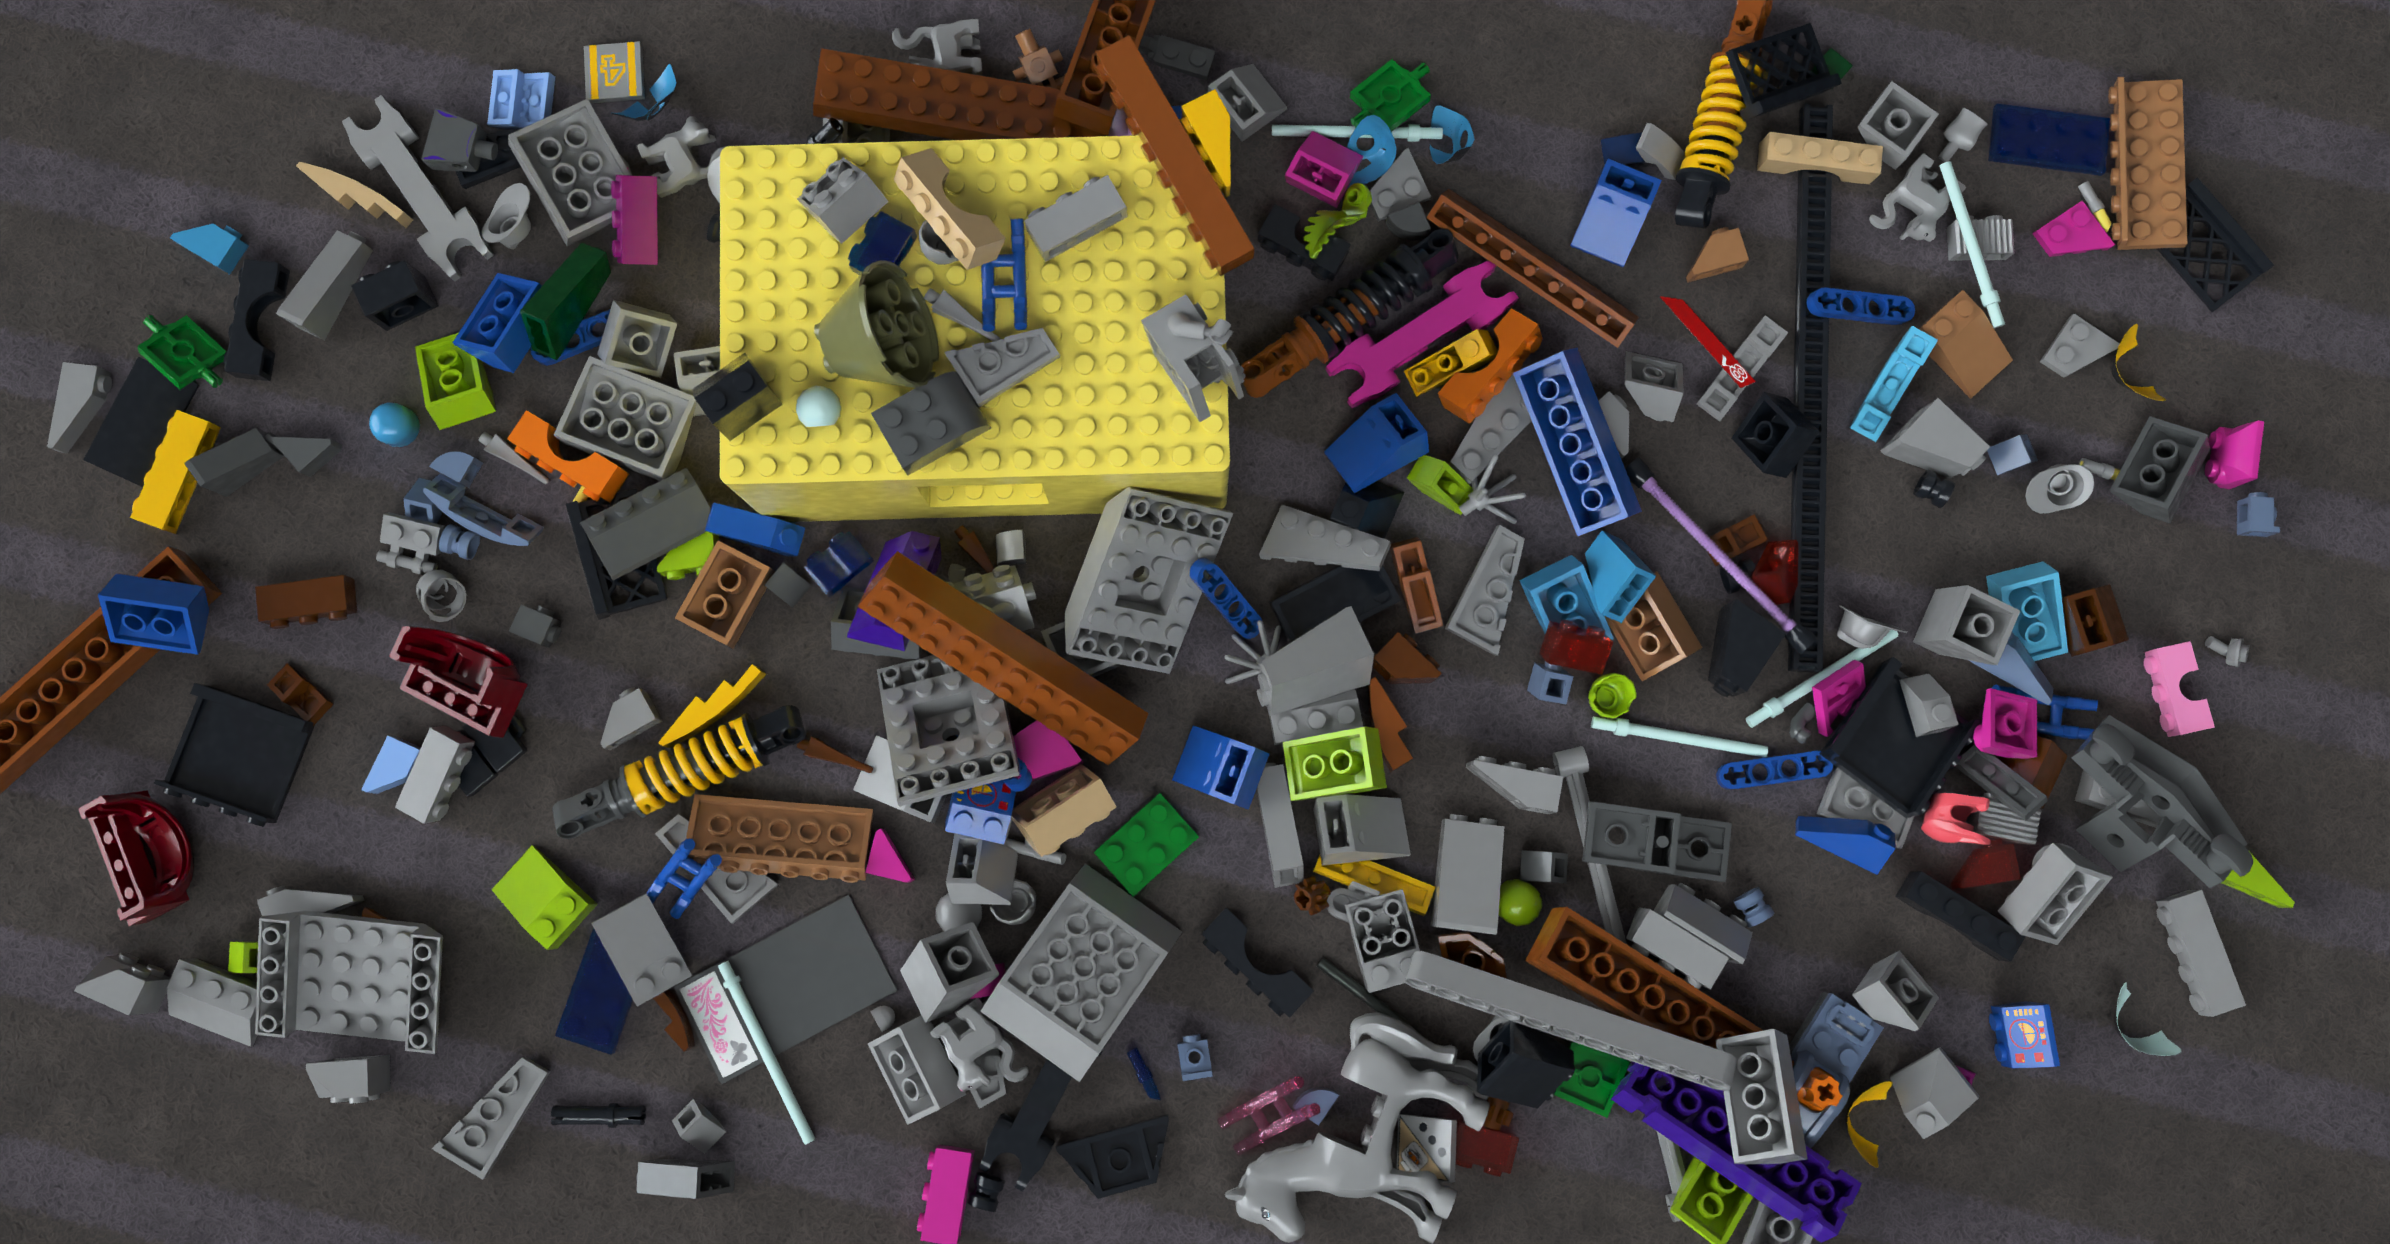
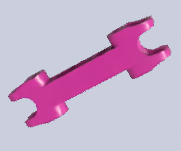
M1486 261L1460 272L1443 286L1449 296L1448 298L1377 344H1375L1369 334H1365L1347 345L1326 366L1325 370L1329 376H1334L1345 369H1353L1362 376L1363 386L1348 398L1347 403L1349 406L1354 408L1367 401L1377 399L1396 387L1401 381L1394 371L1426 351L1428 345L1451 331L1453 333L1467 323L1473 331L1476 329L1484 330L1494 324L1519 298L1514 291L1499 298H1491L1483 292L1481 282L1490 276L1497 266L1490 261Z

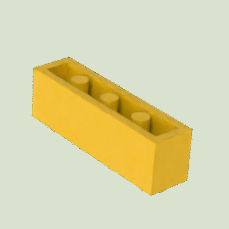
M176 410L174 416L167 424V433L163 442L156 449V458L152 468L144 477L143 489L132 505L133 512L130 518L176 534L198 483L184 463L212 449L221 427Z

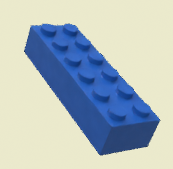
M1578 348L1561 351L1514 372L1513 375L1577 537L1642 512Z

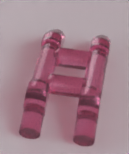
M1296 1076L1287 1079L1217 1119L1220 1127L1224 1130L1250 1114L1259 1130L1233 1145L1234 1150L1239 1156L1263 1143L1265 1140L1320 1113V1106L1317 1103L1302 1106L1292 1112L1285 1101L1284 1096L1304 1086L1302 1077ZM1273 1102L1282 1118L1270 1124L1260 1108Z

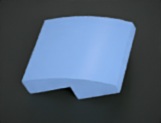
M518 69L494 70L487 125L502 129H522L551 116L555 76L549 72L523 73Z

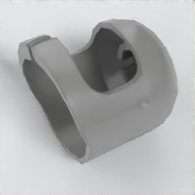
M444 570L429 571L419 579L416 585L417 598L422 604L423 610L429 615L430 620L436 622L449 621L463 610L466 603V591L464 586L451 573ZM448 582L457 590V595L451 604L443 606L435 600L442 599L444 596L442 594L434 595L443 584L445 587L444 591L447 593ZM451 608V612L446 615H438L430 611Z

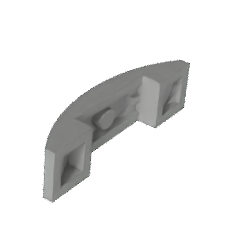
M1765 315L1733 356L1753 378L1788 332ZM1722 369L1699 399L1697 405L1720 422L1745 387L1740 388L1728 373Z

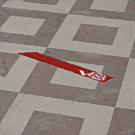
M1660 296L1740 388L1756 382L1683 299Z

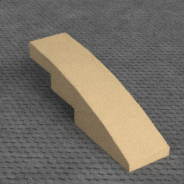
M299 162L296 167L348 210L357 202L376 219L386 211L405 228L413 221L410 216L381 194L354 179L329 169Z

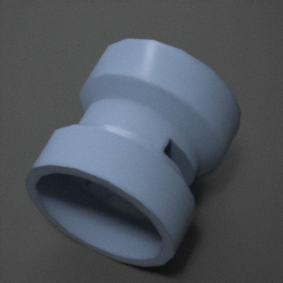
M449 524L441 534L439 549L441 552L447 554L457 553L460 558L471 560L476 555L480 544V535L470 530L466 532L461 531L460 527Z
M1760 887L1753 888L1733 900L1737 909L1742 910L1744 913V921L1749 928L1764 922L1775 914L1772 907L1764 902V894Z

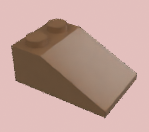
M1964 290L1949 300L1919 328V330L1938 339L1929 356L1970 399L2013 361L1984 311Z

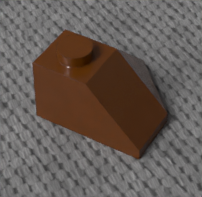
M1469 931L1438 935L1441 956L1443 958L1507 979L1504 957Z

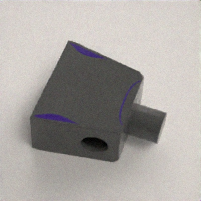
M435 108L421 160L432 170L475 172L479 168L481 158L496 159L498 145L497 143L486 141L487 133L478 124Z

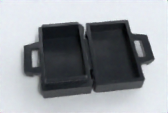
M515 714L511 722L518 732L515 734L511 727L508 726L503 738L488 736L467 724L462 726L464 730H457V732L475 741L471 750L472 757L462 770L460 775L461 781L458 786L467 797L474 796L498 776L497 772H503L528 751L520 740L527 729Z

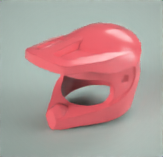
M1954 793L1933 794L1930 800L1931 804L1924 812L1921 827L1927 836L1944 843L1961 842L1990 845V839L1973 832L1974 826L1966 823L1967 817L1970 814L1988 810L1989 798Z

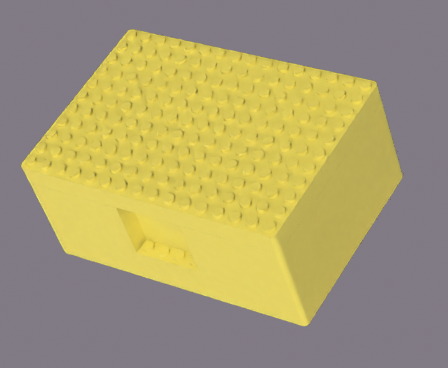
M1139 135L727 146L720 153V370L746 353L782 405L731 441L720 432V479L759 514L786 522L1102 514L1106 503L1127 487L1223 509L1227 503L1230 467L1228 385L1223 380H1220L1219 383L1213 382L1202 389L1211 416L1199 422L1153 354L1141 320L1186 294L1193 305L1197 302L1200 304L1206 314L1207 320L1205 322L1208 324V327L1215 325L1219 319L1226 321L1224 275L1220 276L1216 268L1211 270L1203 256V252L1206 251L1200 241L1196 243L1191 237L1187 228L1190 225L1185 214L1180 216L1172 203L1174 195L1170 188L1164 189L1156 175L1159 169L1155 162L1149 163L1141 149L1143 142ZM1190 135L1189 137L1194 146L1197 145L1192 135ZM932 148L950 170L943 187V191L949 201L965 212L987 215L1005 236L1006 239L999 254H1012L1010 219L1023 218L1027 328L1025 330H1017L1014 327V297L995 298V330L992 332L1001 339H1004L1006 336L1043 328L1059 352L1060 358L979 407L991 427L990 430L907 476L871 413L914 388L845 378L836 372L829 373L823 364L824 354L820 341L815 336L814 326L821 322L868 265L880 260L892 262L904 270L907 276L903 278L912 289L918 288L923 298L930 288L939 294L944 289L975 319L982 323L981 265L966 270L959 260L946 265H938L929 261L922 253L919 242V229L926 219L916 210L913 203L893 180L901 157ZM844 157L864 171L889 202L841 244L800 204L797 198L802 195L803 189L808 184L817 181L826 173V169L830 164ZM1205 162V165L1208 168L1209 172H1212L1207 162ZM1108 175L1127 207L1128 217L1045 262L1028 234L1024 220L1028 219V215L1032 211L1040 207L1046 209L1055 204L1061 195L1067 192L1074 194L1083 189L1084 184L1094 177H1100L1101 179ZM994 267V286L1014 285L1013 267ZM926 301L935 325L939 346V360L933 362L932 372L936 373L934 378L944 373L955 371L944 352L973 347L972 345L982 342L984 344L992 342L981 334L932 312V304ZM1225 343L1224 345H1222V347L1225 350H1227V346ZM816 385L831 389L838 396L841 411L840 417L834 425L806 427L798 419L796 412L797 399L804 390Z

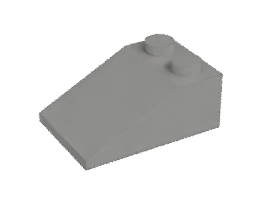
M647 893L591 923L636 1006L643 1004L692 976Z

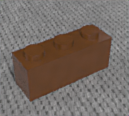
M345 575L255 587L258 622L268 624L272 629L289 627V622L299 621L301 625L318 623V618L329 617L330 621L348 619L347 614L357 613L355 581L353 578Z

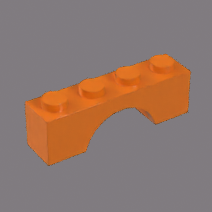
M1512 308L1493 329L1499 344V350L1495 359L1480 371L1473 373L1456 372L1438 392L1443 408L1468 424L1484 412L1488 402L1494 395H1498L1503 390L1507 380L1514 372L1521 369L1523 362L1531 353L1538 350L1543 340L1539 324Z
M526 410L507 438V440L517 445L514 451L528 460L533 455L539 459L536 465L551 474L554 470L562 473L559 479L575 488L578 483L585 487L582 493L596 502L601 497L611 503L629 473L596 452L579 461L564 460L560 452L559 440L554 436L556 428Z

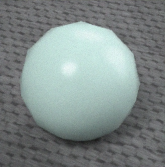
M817 385L804 390L797 399L796 412L798 419L806 427L834 425L840 417L841 405L839 398L829 388Z

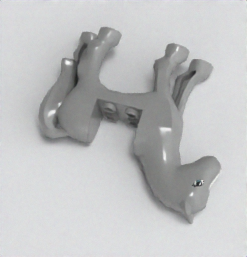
M1380 1012L1367 1013L1355 1018L1351 1022V1051L1344 1062L1340 1074L1355 1083L1382 1093L1381 1097L1376 1095L1370 1112L1374 1117L1371 1125L1365 1124L1359 1141H1361L1363 1146L1360 1147L1338 1137L1318 1132L1314 1140H1308L1305 1143H1295L1263 1153L1256 1161L1247 1166L1238 1187L1225 1192L1227 1199L1235 1200L1236 1211L1239 1217L1264 1225L1281 1241L1287 1243L1294 1242L1305 1234V1221L1297 1207L1296 1192L1322 1191L1338 1197H1373L1382 1200L1408 1214L1416 1225L1419 1237L1431 1244L1434 1243L1442 1218L1445 1220L1448 1218L1454 1205L1457 1190L1449 1186L1440 1185L1434 1173L1429 1171H1402L1393 1168L1391 1159L1393 1134L1400 1111L1410 1101L1419 1098H1435L1449 1103L1462 1114L1467 1126L1479 1132L1488 1114L1489 1102L1485 1100L1489 1096L1477 1092L1478 1066L1469 1060L1457 1059L1458 1050L1455 1046L1434 1044L1420 1035L1410 1025ZM1367 1034L1371 1036L1370 1039H1365L1361 1042V1038L1363 1035ZM1446 1077L1462 1081L1464 1083H1467L1469 1086L1457 1085L1453 1082H1450ZM1424 1198L1431 1203L1433 1211L1428 1209Z

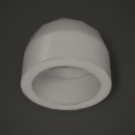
M879 1006L870 1011L881 1032L890 1028L895 1021V1013L891 1007Z

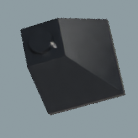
M1376 481L1353 493L1345 482L1329 520L1385 539L1405 492Z

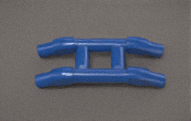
M1023 218L1010 219L1012 254H999L997 260L981 265L982 329L986 332L995 330V298L1014 297V327L1017 330H1025L1027 328ZM994 267H1013L1014 285L994 286Z
M1997 684L1992 687V689L2036 699L2018 688ZM2053 695L2052 702L2049 704L2051 706L2049 723L2037 721V733L2086 740L2095 729L2061 725L2063 708L2097 712L2098 700ZM2037 699V704L2047 705Z
M690 838L679 845L646 892L653 904L668 882L683 890L669 912L676 919L681 917L695 895L722 862V858L718 854L710 856L703 865L689 858L688 855L695 848V841ZM682 867L694 874L695 877L690 881L676 873L677 869Z

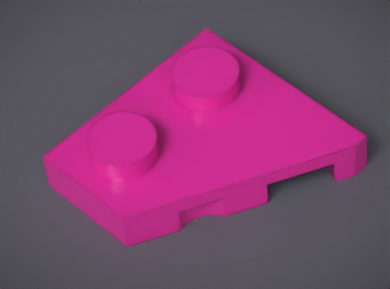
M2083 200L2033 233L2049 257L2061 256L2066 253H2085L2091 250L2102 249L2103 251L2115 245Z
M1852 660L1812 687L1819 734L1829 737L1833 732L1830 725L1838 714L1845 716L1850 710L1852 703L1858 699L1866 688L1863 663Z

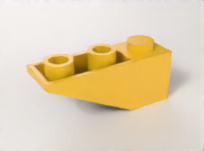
M1214 89L1182 105V118L1179 120L1188 136L1192 135L1197 144L1195 148L1204 163L1207 162L1212 171L1210 173L1219 189H1222L1225 197L1230 196L1231 189L1230 115L1217 91Z
M1476 329L1404 370V373L1417 397L1447 383L1456 372L1469 373L1495 359L1498 350L1488 330Z

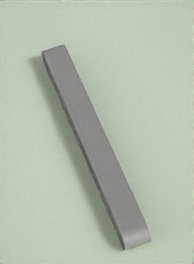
M1415 951L1412 955L1405 983L1415 989L1721 1091L1731 1089L1737 1058L1730 1053L1428 952Z

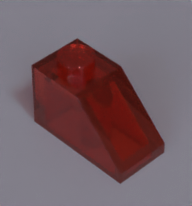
M1797 540L1769 541L1752 574L1755 586H1758V589L1760 588L1776 605L1790 603L1798 586Z
M2002 839L1991 840L1990 845L1974 849L1952 880V889L2020 880L2014 844H2003Z

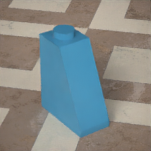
M1602 530L1586 551L1585 556L1598 611L1602 615L1622 623L1656 575L1622 539Z

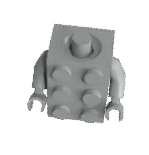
M1185 294L1141 321L1153 354L1198 421L1202 422L1211 416L1202 389L1213 382L1219 383L1220 380H1223L1232 389L1236 397L1241 399L1244 397L1241 383L1244 382L1246 375L1243 373L1244 368L1239 365L1233 351L1230 348L1225 350L1222 347L1233 333L1232 330H1229L1231 324L1223 319H1219L1215 325L1208 327V324L1205 322L1207 320L1206 314L1200 304L1197 302L1193 305Z
M958 564L950 565L948 571L950 582L946 583L1020 631L1035 628L1027 602L1037 599L1032 582L1022 585L1015 565H1001L994 568L993 572L983 575L975 573L967 577L964 576L965 567Z

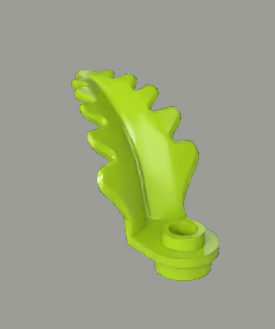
M1354 183L1347 189L1341 211L1319 210L1316 214L1320 216L1308 218L1309 222L1315 224L1304 228V231L1310 232V234L1304 236V241L1309 242L1305 249L1309 251L1310 258H1317L1319 252L1323 249L1322 245L1329 242L1328 237L1336 233L1335 229L1352 225L1366 218L1368 207L1372 201L1371 192L1366 185Z

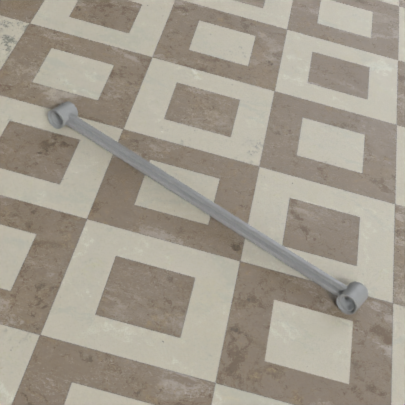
M1579 746L1554 752L1552 756L1554 766H1556V774L1563 776V778L1566 777L1584 847L1590 800L1583 773L1589 772V763L1584 747ZM1588 863L1604 929L1627 944L1607 865ZM1657 1131L1672 1190L1671 1194L1665 1196L1667 1206H1670L1668 1211L1672 1221L1677 1222L1681 1220L1672 1214L1670 1209L1684 1177L1685 1168L1679 1146Z

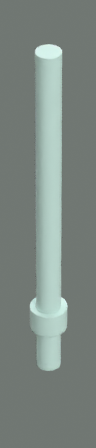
M1272 124V136L1308 137L1314 131L1324 137L1350 138L1355 130V126ZM1408 124V127H1397L1391 133L1394 138L1407 139L1408 142H1419L1420 139H1442L1443 128L1420 127V124ZM1362 135V136H1360L1359 138H1373V137L1370 136V135Z
M1948 161L1939 166L1982 295H1980L1984 308L1987 307L1993 328H1998L2005 325L1998 304L2001 300L1998 291L1993 289L1952 163Z
M1891 629L1878 645L1865 649L1857 648L1778 698L1773 697L1763 703L1764 707L1745 718L1746 722L1753 728L1769 717L1774 718L1784 712L1783 708L1812 691L1813 686L1852 660L1860 661L1897 638V631Z
M1593 716L1591 721V728L1612 731L1614 735L1626 737L1627 734L1764 758L1768 754V746L1629 723V719L1617 717L1615 720Z

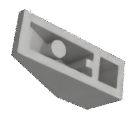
M62 363L47 444L48 448L61 453L69 452L105 403L107 393L112 388L111 372L93 365Z
M279 886L266 891L267 896L257 900L261 915L268 916L300 911L332 914L364 901L363 895L286 889L285 886Z

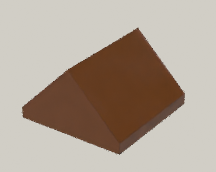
M2037 736V757L2018 759L2000 756L1999 760L2044 793L2048 800L2068 756L2052 740Z

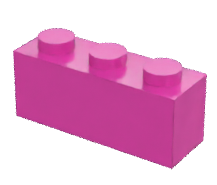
M939 1144L935 1152L930 1151L927 1170H932L930 1182H925L922 1200L927 1201L925 1213L920 1212L917 1224V1231L922 1232L920 1241L939 1244H958L960 1242L975 1150Z

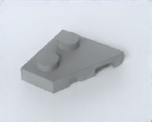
M2072 314L2040 362L2064 378L2118 349L2120 343L2076 314Z

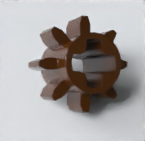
M1311 876L1295 885L1298 890L1294 894V900L1301 911L1309 910V914L1314 915L1329 907L1327 899L1331 893L1324 880L1316 882L1315 876Z
M1488 1097L1486 1101L1489 1102V1110L1483 1126L1500 1132L1502 1124L1510 1126L1514 1113L1508 1110L1510 1102Z

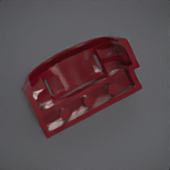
M403 626L389 655L390 658L396 661L410 663L399 689L488 736L504 737L528 685L520 680L521 676L513 660L504 653L479 641L443 630ZM456 653H459V657L454 665V668L452 672L449 673V668L455 660ZM453 679L458 680V681H460V682H462V683H464V684H466V685H468V686H470V687H472V688L478 690L479 693H477V692H475V691H473V690H471V689H469V688H467V687H465V686H463V685H461V684L455 682Z
M148 790L102 795L78 809L82 819H89L121 904V907L117 910L120 921L127 920L129 926L148 923L189 901L186 890L191 883L194 871V858L190 841L176 817L162 804L150 798ZM152 817L156 818L154 821L140 828V825L143 822L151 819ZM139 834L152 852L156 865L157 879L154 877V871L149 864Z

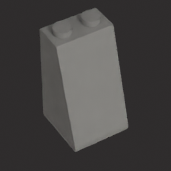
M1352 606L1344 608L1261 662V674H1258L1260 689L1257 690V696L1261 706L1267 707L1270 716L1370 685L1374 653Z
M1450 814V818L1443 819L1441 824L1430 926L1497 935L1505 826H1497V820L1479 818V823L1467 822L1468 816Z

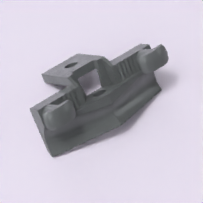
M2111 715L2107 716L2071 757L2116 800V802L2084 820L2075 830L2120 872L2164 847L2171 851L2209 888L2223 882L2232 870L2240 877L2250 872L2253 858L2245 847L2248 843L2195 766ZM2159 796L2164 797L2168 802L2163 801ZM2141 799L2161 817L2152 836L2146 833L2126 814ZM2114 834L2119 835L2123 840L2117 838Z

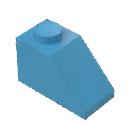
M209 224L176 232L170 237L179 245L228 274H231L249 247L240 240L242 234L227 225L223 230L215 224Z

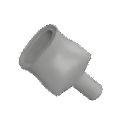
M1962 108L1956 119L1943 132L1949 143L1938 158L1943 162H1948L1958 148L1966 151L1971 150L1980 133L1988 124L1970 110Z

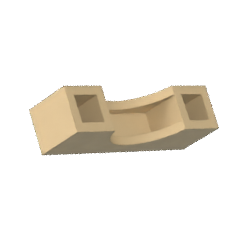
M1769 132L1759 143L1757 171L1787 174L1798 170H1821L1837 175L1842 182L1870 184L1881 174L1883 146Z
M930 148L901 157L893 180L966 270L997 260L1006 239L1005 236L987 215L965 212L949 201L943 191V187L950 170L933 149Z

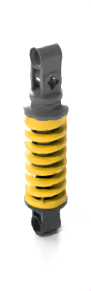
M786 705L754 720L748 713L742 714V717L728 722L731 730H736V734L731 735L726 725H720L718 732L721 740L716 741L713 733L706 731L703 734L705 747H701L698 739L692 737L688 741L689 749L685 750L684 746L678 743L674 746L675 755L671 756L667 750H661L659 752L660 761L656 762L652 756H647L644 759V768L640 760L620 766L619 778L614 780L608 779L599 786L589 788L580 794L560 800L554 804L552 812L557 836L562 839H573L594 828L604 826L615 819H623L627 817V813L635 811L644 818L649 813L656 811V809L663 808L666 801L670 803L679 801L681 794L690 797L695 793L696 788L702 791L706 790L710 786V781L714 784H720L724 781L725 775L730 778L738 776L740 769L748 772L753 769V766L757 768L769 765L768 754L797 744L805 738L806 732L799 709L793 705Z

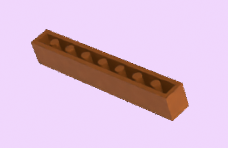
M1130 35L1096 53L1098 65L1095 66L1098 77L1103 84L1105 82L1109 83L1113 90L1110 92V96L1118 110L1124 109L1128 116L1125 121L1133 136L1139 135L1143 142L1141 149L1149 163L1155 162L1159 169L1156 175L1164 189L1170 188L1173 193L1172 203L1180 216L1185 214L1190 225L1187 228L1196 243L1200 241L1206 251L1203 252V256L1210 269L1216 268L1220 276L1253 259V245Z
M1447 189L1440 195L1426 217L1441 229L1451 231L1453 237L1617 348L1639 318L1450 189Z

